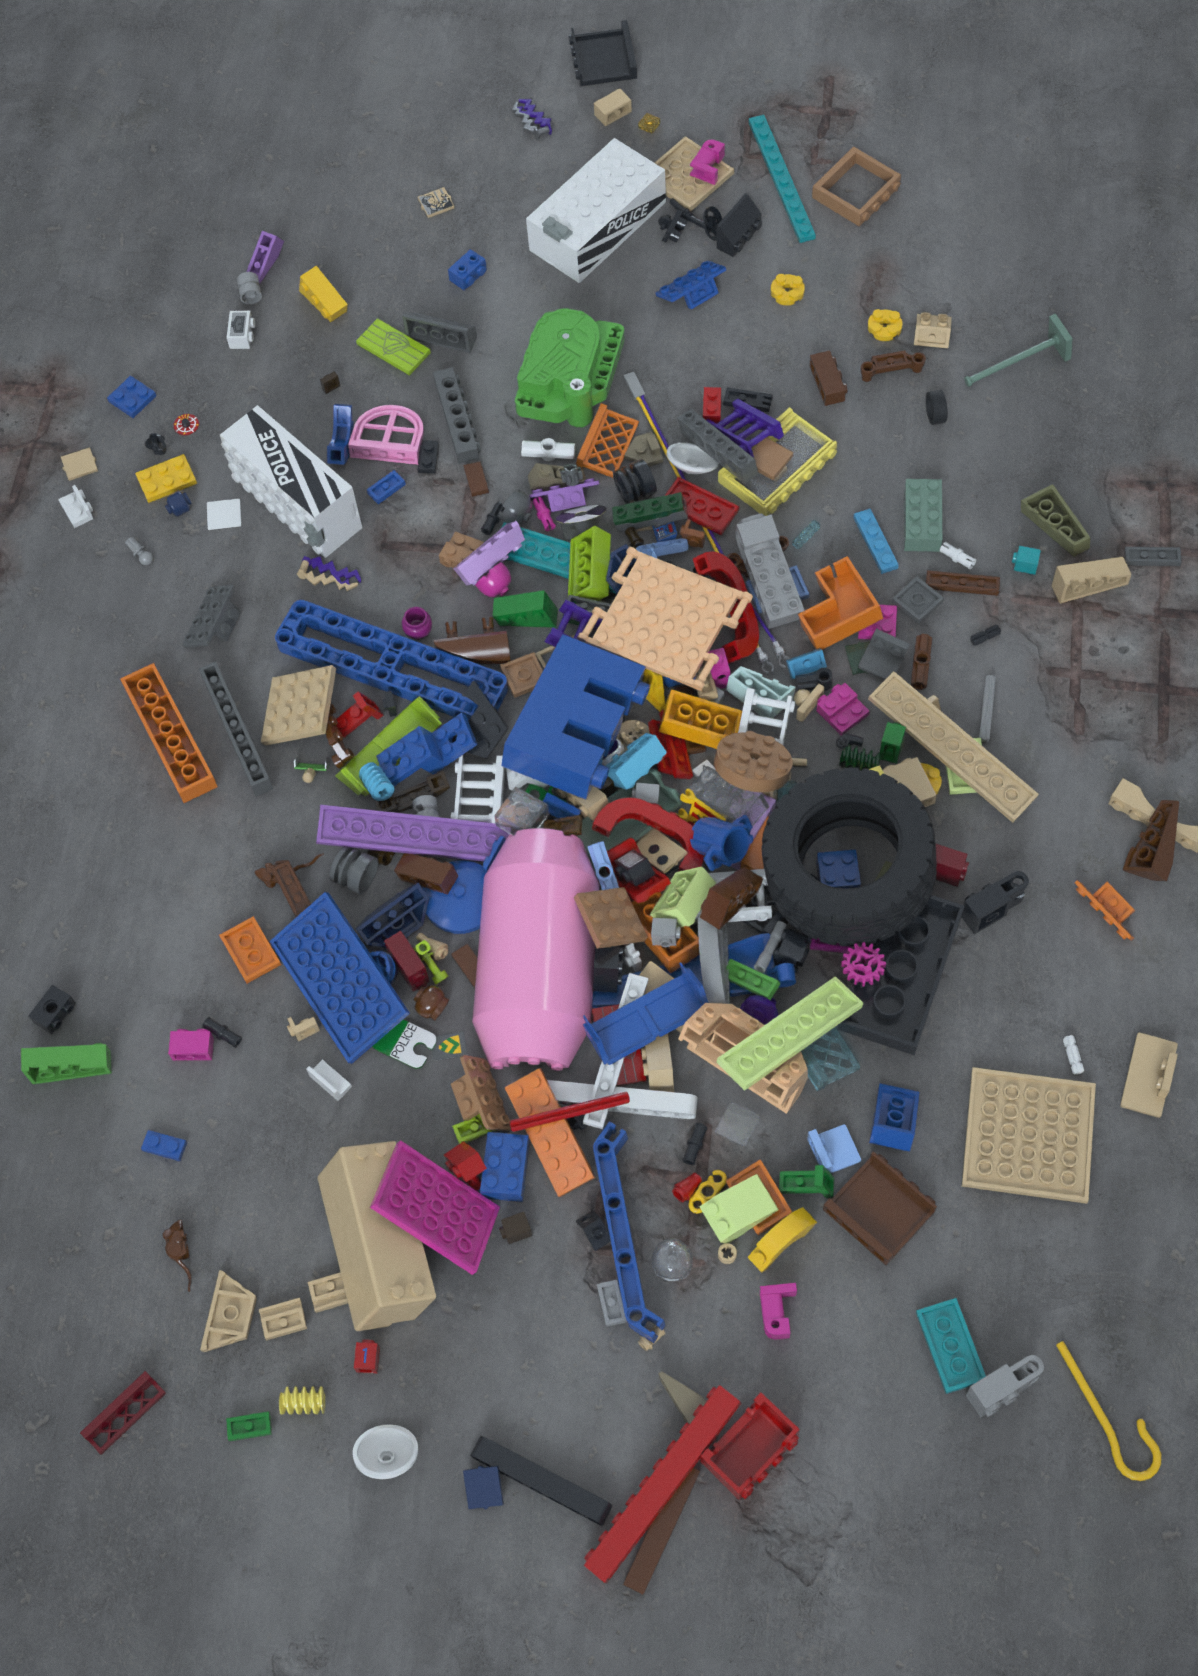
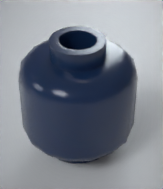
M178 490L166 497L167 504L164 506L169 514L173 513L176 517H179L190 511L192 502L186 492L182 493V491Z

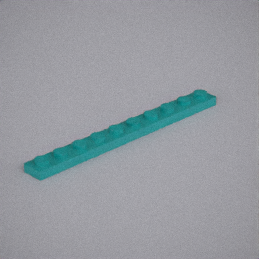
M765 115L749 118L750 128L799 243L814 240L816 234Z

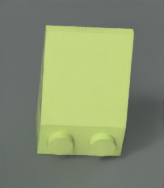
M758 1174L719 1193L700 1206L721 1243H731L779 1210Z

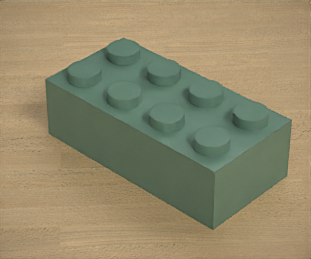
M906 479L904 488V551L940 552L942 545V479Z

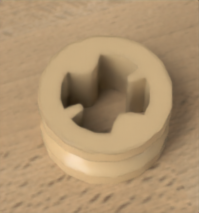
M725 1243L719 1247L718 1258L722 1263L731 1264L736 1260L737 1250L735 1246ZM731 1250L732 1257L724 1258L722 1251Z

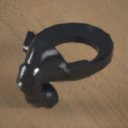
M156 433L149 434V438L145 441L146 448L153 450L155 455H164L167 450L164 436ZM157 442L162 443L163 450L160 449Z

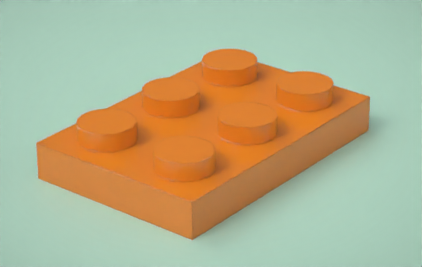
M254 916L219 935L246 984L281 965Z
M761 1159L726 1180L727 1185L731 1188L758 1174L777 1205L778 1211L753 1227L757 1235L773 1227L792 1213L791 1208Z

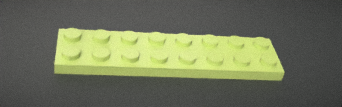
M834 977L718 1057L716 1063L745 1091L861 1009L863 1002L837 977Z

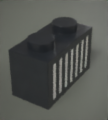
M634 849L614 860L616 865L614 869L618 877L624 878L627 883L630 882L634 886L655 875L648 858Z

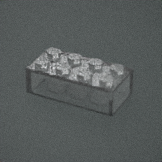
M709 766L703 770L688 788L694 792L696 798L726 818V822L733 823L736 819L747 815L751 824L754 825L770 807L761 792H752L735 787L725 781L715 769Z

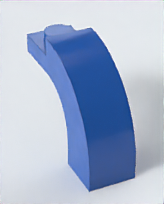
M333 405V435L330 444L327 446L328 464L344 465L348 461L350 455L348 444L354 427L352 405Z

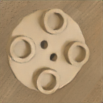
M625 721L622 723L621 730L616 739L620 740L624 750L627 751V746L634 742V739H638L645 733L650 734L649 727L641 721Z

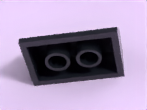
M745 193L717 225V249L732 257L742 250L743 245L750 241L754 232L758 231L762 226V213L748 194Z

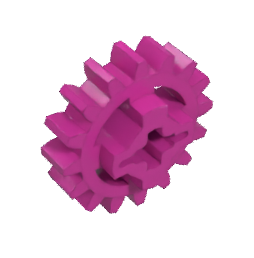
M865 942L862 943V947H859L857 943L854 944V949L849 947L847 949L848 954H843L844 961L841 964L842 967H845L843 974H848L847 980L854 979L855 985L861 982L862 986H865L866 982L873 985V979L879 981L880 975H884L885 970L883 968L886 966V962L883 961L884 954L879 955L880 949L873 950V944L866 947ZM855 956V961H852L850 964L851 959ZM877 965L876 970L872 973V968Z

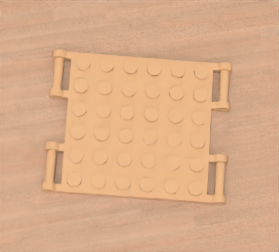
M628 547L627 555L617 572H614L612 575V579L615 582L622 584L621 589L607 612L599 607H594L591 618L583 632L579 633L577 639L646 666V669L700 691L703 690L706 678L714 664H717L719 660L717 655L708 653L723 625L734 629L737 628L738 620L753 596L748 592L739 591L639 552L633 547ZM632 559H637L627 578L623 575ZM737 599H740L741 601L731 618H728ZM599 618L603 619L593 638L589 637ZM703 661H707L698 679L694 680Z

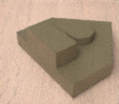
M649 432L635 436L624 455V459L629 461L643 459L648 466L663 463L660 446L655 434Z

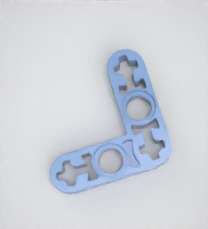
M682 538L638 546L636 550L657 558V556L687 551L688 541Z

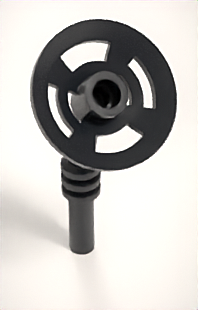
M674 198L670 200V204L676 210L682 211L681 217L705 229L707 236L711 240H717V224L721 222L722 216L716 207L710 206L706 208L702 221ZM708 212H712L713 216H708Z

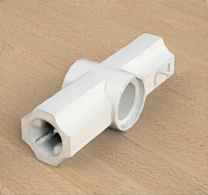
M546 438L542 441H522L521 454L526 457H542L545 461H553L555 458L574 459L576 446L575 443L555 442L551 438Z

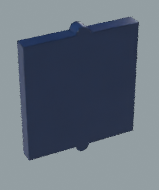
M480 1465L478 1468L463 1470L468 1509L484 1508L486 1510L489 1507L504 1505L498 1466L483 1467Z

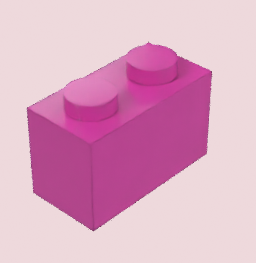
M178 1029L177 1031H171L168 1054L172 1060H212L214 1037L207 1029H197V1031Z

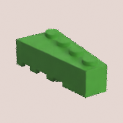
M102 1043L79 1046L21 1048V1071L32 1084L111 1074V1051L106 1044Z

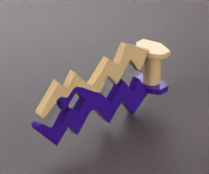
M304 556L301 567L297 572L300 579L306 578L314 586L320 581L324 586L331 582H336L339 590L345 587L346 591H349L358 586L357 582L349 584V578L353 576L361 583L357 569L348 572L346 567L336 571L333 561L323 565L320 556L313 559ZM312 565L313 569L318 566L321 575L314 578L312 571L306 573L308 566ZM329 570L331 576L326 579L323 572ZM344 576L346 580L341 582L340 578Z

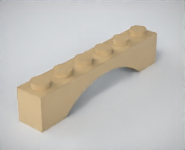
M1124 778L1109 801V805L1115 810L1126 813L1130 818L1146 824L1147 827L1150 825L1149 819L1156 810L1144 797L1141 788ZM1177 823L1175 841L1184 848L1198 853V826Z

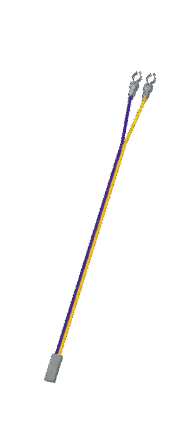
M634 372L625 374L624 380L634 400L639 401L667 457L669 445L644 398L645 392ZM669 461L676 476L686 480L682 471ZM702 526L714 551L724 555L713 532ZM754 609L757 620L771 638L774 654L779 659V665L785 668L786 666L780 663L781 658L784 657L787 660L790 658L785 656L784 647L772 635ZM758 644L755 650L757 660L763 665V673L769 674L768 671L763 669L764 664L770 665L772 668L773 664L769 662L767 653Z

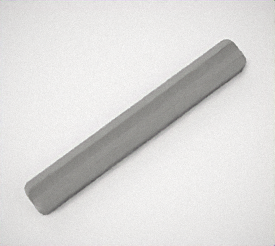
M987 675L985 679L979 734L981 742L985 743L989 742L996 682L994 675Z

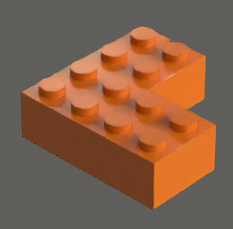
M848 556L833 563L836 578L833 576L830 565L815 572L818 585L827 599L798 614L801 626L816 650L819 648L823 650L883 619L880 605Z

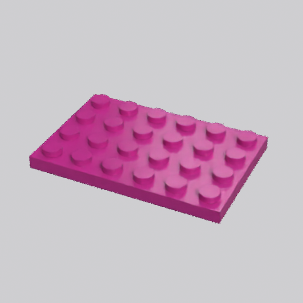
M400 1140L393 1150L370 1208L473 1275L478 1270L500 1206Z

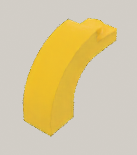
M803 1207L797 1209L775 1225L756 1244L757 1247L748 1256L749 1260L761 1273L766 1271L788 1246L796 1240L805 1237L817 1221Z

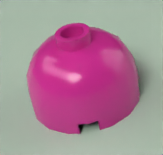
M500 562L490 569L489 573L483 576L475 586L485 596L496 597L500 595L502 597L510 590L508 588L511 583L510 571Z

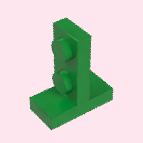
M815 1165V1171H780L779 1190L782 1194L821 1193L825 1198H833L835 1178L824 1165Z

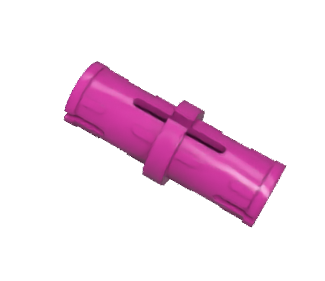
M538 497L539 503L536 498L533 499L532 503L537 510V517L542 521L545 531H550L549 525L551 530H553L556 525L550 516L551 512L546 507L543 498Z

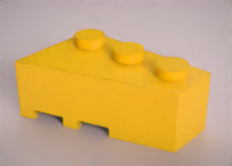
M317 266L300 276L299 292L321 312L324 318L332 322L347 312L348 304Z

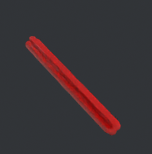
M622 1092L510 1121V1127L512 1132L627 1104L630 1102L628 1092Z

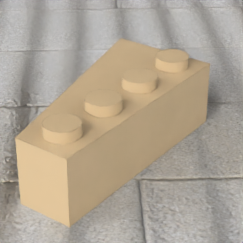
M1123 557L1061 565L1056 568L1052 588L1061 604L1128 585L1131 572Z

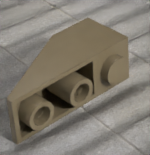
M536 463L528 474L530 489H542L544 492L549 491V487L560 485V488L567 487L566 482H562L560 471L564 470V466ZM581 468L583 479H579V484H584L586 478L584 470Z

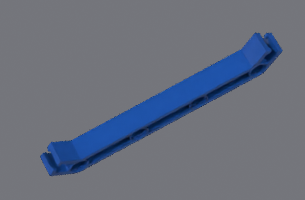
M609 1121L594 1142L593 1151L625 1318L632 1330L654 1343L658 1335L653 1331H648L645 1328L646 1323L650 1321L659 1327L660 1330H663L665 1322L662 1318L646 1309L616 1157L628 1140L626 1131L621 1129L619 1136L611 1142L609 1138L612 1133L615 1134L616 1125ZM602 1148H609L608 1152L600 1153ZM612 1202L620 1203L616 1208L610 1207ZM624 1257L631 1258L626 1264L620 1262ZM635 1314L642 1315L639 1321L631 1320Z

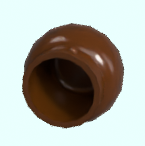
M433 985L425 989L421 987L413 999L416 1002L414 1006L416 1012L421 1017L431 1018L434 1021L438 1019L450 1001L439 987Z

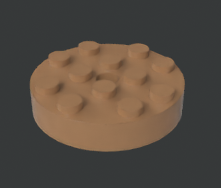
M753 731L735 733L724 737L717 746L714 758L715 769L725 781L735 787L752 792H771L780 789L787 783L793 765L789 751L771 736L756 734Z

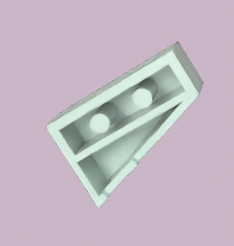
M740 666L729 676L726 690L743 703L747 688L755 689V694H758V697L787 702L788 695L794 696L796 687L792 685L789 687L785 686L776 679H773V681L762 677L763 674ZM760 704L753 705L752 710L760 716L774 718L783 710Z

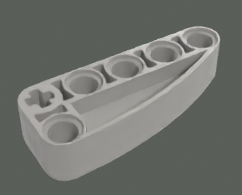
M699 914L698 937L701 973L708 1003L730 1004L729 969L726 970V965H728V933L726 924L719 930L700 918L701 914Z

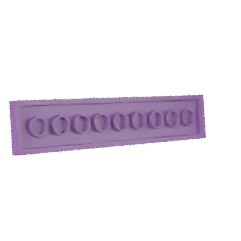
M320 805L316 844L484 861L487 856H490L492 845L495 840L499 839L500 835L506 839L512 834V825Z

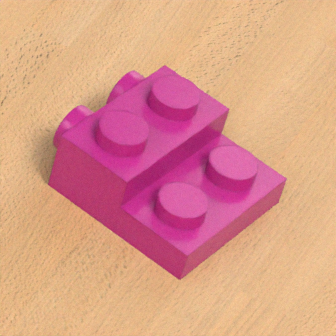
M846 683L835 685L831 690L832 693L828 696L822 695L817 701L816 710L841 736L870 713L857 699L858 695Z

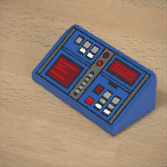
M674 521L652 526L657 542L674 540L677 537Z

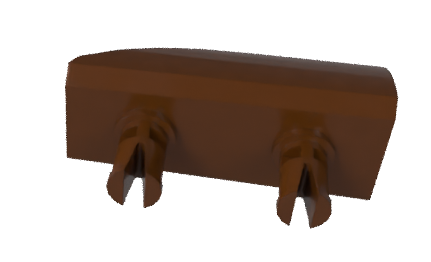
M485 617L481 619L484 634L458 637L457 622L453 621L452 630L449 623H445L447 638L434 640L436 649L473 663L503 664L511 661L507 631L494 632L493 617H489V626L486 624Z

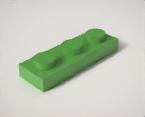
M730 959L728 965H726V970L729 969V982L771 1000L780 986L778 980L735 960Z

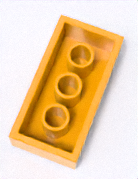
M671 690L665 704L659 732L717 749L719 742L724 737L738 733L742 711Z

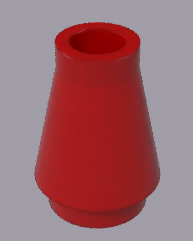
M694 1172L689 1177L675 1184L672 1193L680 1202L688 1201L702 1182L701 1177Z

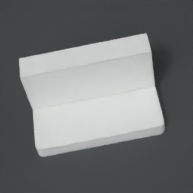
M321 1060L314 1069L310 1066L306 1068L309 1076L337 1101L352 1087L346 1079L324 1060Z

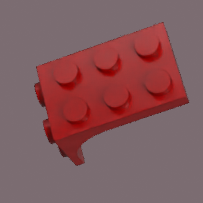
M628 838L607 851L613 869L616 868L614 860L632 849L642 854L633 838ZM605 866L608 874H610V869ZM653 868L655 875L637 886L630 882L627 883L624 878H619L614 869L619 888L625 887L629 898L637 903L647 901L651 895L656 892H662L666 889V886L671 884L668 876Z

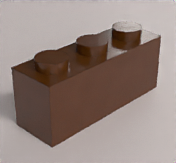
M830 350L810 355L809 366L824 405L828 406L844 402L845 394L848 393L846 384L842 382L841 371L837 369L835 356L832 357Z
M404 853L394 869L401 881L410 884L419 883L421 887L447 895L458 878L454 866L449 862L442 863L432 857L425 858L418 854Z

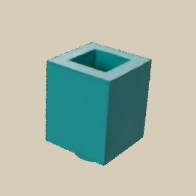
M1019 546L1018 553L1014 552L1012 563H1015L1014 571L1035 575L1041 550Z

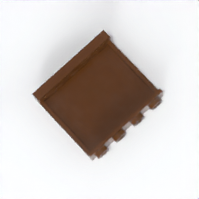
M873 1151L868 1161L832 1199L829 1198L825 1202L823 1211L887 1266L935 1213L937 1206L930 1196H925L919 1191V1187L914 1182H908L899 1169H893L884 1156L881 1154L877 1155Z

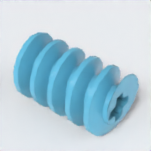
M370 762L360 769L359 778L374 800L384 801L392 796L394 786L380 766Z

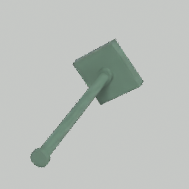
M1055 313L1049 316L1048 340L975 375L964 377L965 383L970 387L972 383L1054 345L1066 362L1071 359L1073 338Z

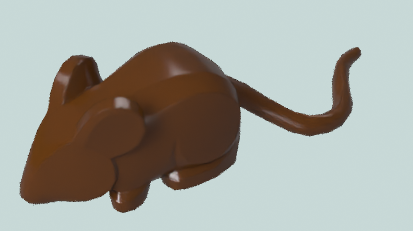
M324 853L317 855L309 863L295 866L293 868L294 872L314 864ZM287 860L276 861L275 865L265 863L266 868L255 870V875L267 887L273 888L278 882L271 868Z
M178 1220L163 1232V1238L166 1241L165 1251L167 1256L176 1261L187 1273L189 1280L188 1292H190L192 1284L191 1273L182 1262V1260L189 1258V1247L185 1242L187 1241V1234L183 1230V1221Z

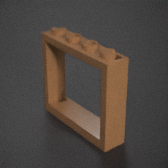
M853 147L813 186L812 198L857 226H860L865 220L868 221L870 216L877 212L880 206L887 202L894 192L898 191L901 185V174ZM855 164L860 165L887 182L860 210L828 191Z

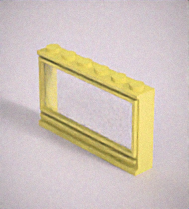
M790 407L776 419L781 423L784 437L779 440L773 436L766 437L793 452L791 460L774 480L758 472L757 476L744 484L724 467L718 472V482L758 513H762L765 516H768L770 513L773 514L782 502H786L794 491H798L805 481L811 479L813 473L822 469L825 462L832 459L837 453L836 441L831 440L798 416Z

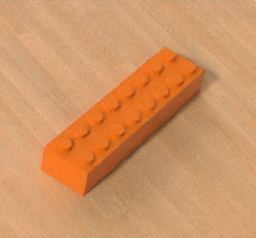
M152 663L121 678L120 680L183 803L217 788L216 781L155 664Z

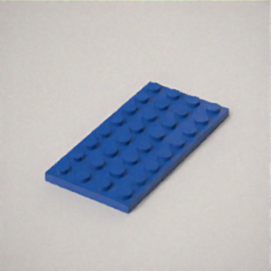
M324 892L269 941L348 1063H354L410 1014L329 893Z

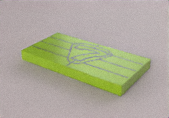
M378 318L356 340L357 345L409 376L431 353L430 349Z

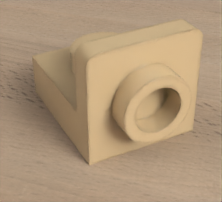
M291 1017L287 1018L290 1024L287 1028L291 1036H296L298 1041L320 1031L314 1017L304 1019L296 1026Z

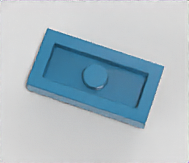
M820 648L786 660L792 679H795V675L807 674L827 667L823 650Z

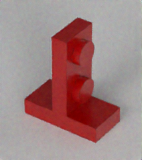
M359 691L353 695L356 703L336 719L338 722L337 728L344 738L369 717L373 716L379 720L384 716L375 701Z

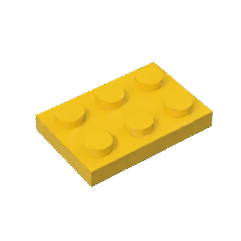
M184 454L135 473L148 503L197 484Z

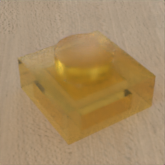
M646 113L639 121L638 128L652 134L660 125V118Z

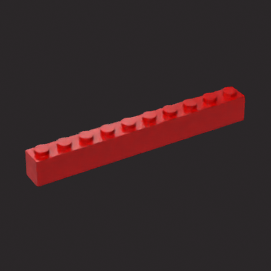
M719 1385L717 1389L713 1387L706 1396L708 1401L705 1405L702 1406L700 1404L693 1413L695 1418L690 1424L687 1422L679 1432L682 1435L677 1442L673 1440L667 1447L666 1451L668 1454L665 1458H659L652 1468L655 1471L650 1478L646 1476L639 1485L641 1490L638 1494H632L625 1505L628 1507L623 1513L619 1512L612 1521L613 1527L609 1532L607 1530L603 1532L598 1539L600 1542L595 1550L592 1548L585 1556L586 1563L584 1566L604 1583H608L698 1463L700 1456L709 1448L742 1404L722 1386Z

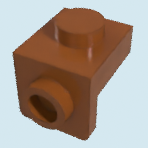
M687 519L686 524L682 525L680 530L682 539H687L688 545L692 547L703 548L705 532L691 529V520Z

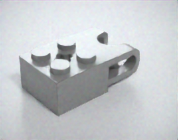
M1036 1355L1027 1356L1011 1367L1005 1364L970 1386L966 1397L980 1418L984 1415L990 1417L999 1411L998 1409L1002 1404L1008 1406L1016 1400L1020 1392L1032 1386L1042 1374L1044 1364ZM1030 1362H1034L1037 1365L1038 1369L1035 1367V1365H1033Z

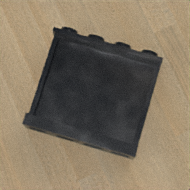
M627 20L621 21V29L575 35L574 29L571 28L569 44L573 45L571 47L572 57L575 56L573 58L574 68H577L575 75L576 80L580 81V86L637 79V65Z

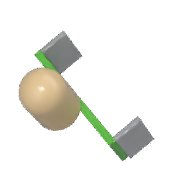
M298 755L294 759V769H305L302 778L306 783L313 781L316 776L315 770L327 771L329 767V757H327L325 765L298 763Z

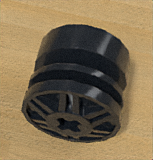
M643 459L630 463V470L624 466L621 470L617 469L613 472L617 491L626 504L633 503L634 501L638 502L640 494L646 498L657 492L654 476Z

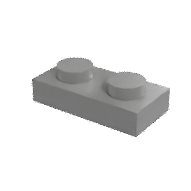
M613 1280L597 1284L606 1327L626 1323L627 1320L618 1281Z

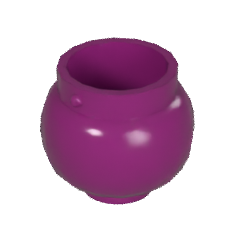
M411 607L404 613L401 624L404 633L408 637L418 640L428 636L432 630L433 623L431 616L423 608Z

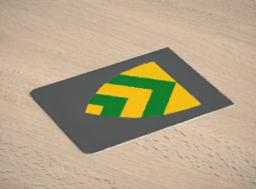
M464 1031L436 1036L437 1043L432 1050L434 1061L468 1055Z

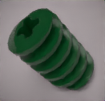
M848 744L842 750L839 766L841 767L845 762L846 768H849L852 764L853 768L860 766V771L866 768L877 767L881 759L880 752L873 756V750L866 754L865 748L858 752V746L852 751L851 745Z

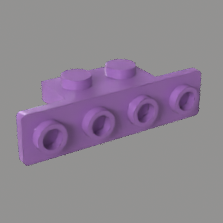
M594 478L584 480V484H577L575 486L567 485V487L560 488V485L549 487L550 490L544 492L542 489L532 491L529 498L534 499L548 496L551 512L586 505L583 488L597 486L600 483L599 480L595 481Z

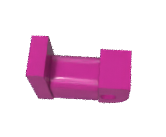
M707 140L690 163V166L693 167L690 176L715 185L718 181V169L712 166L714 163L719 164L725 156V144L716 140Z
M796 1283L760 1286L759 1292L765 1334L768 1338L774 1340L790 1338L789 1318H785L782 1298L796 1296Z

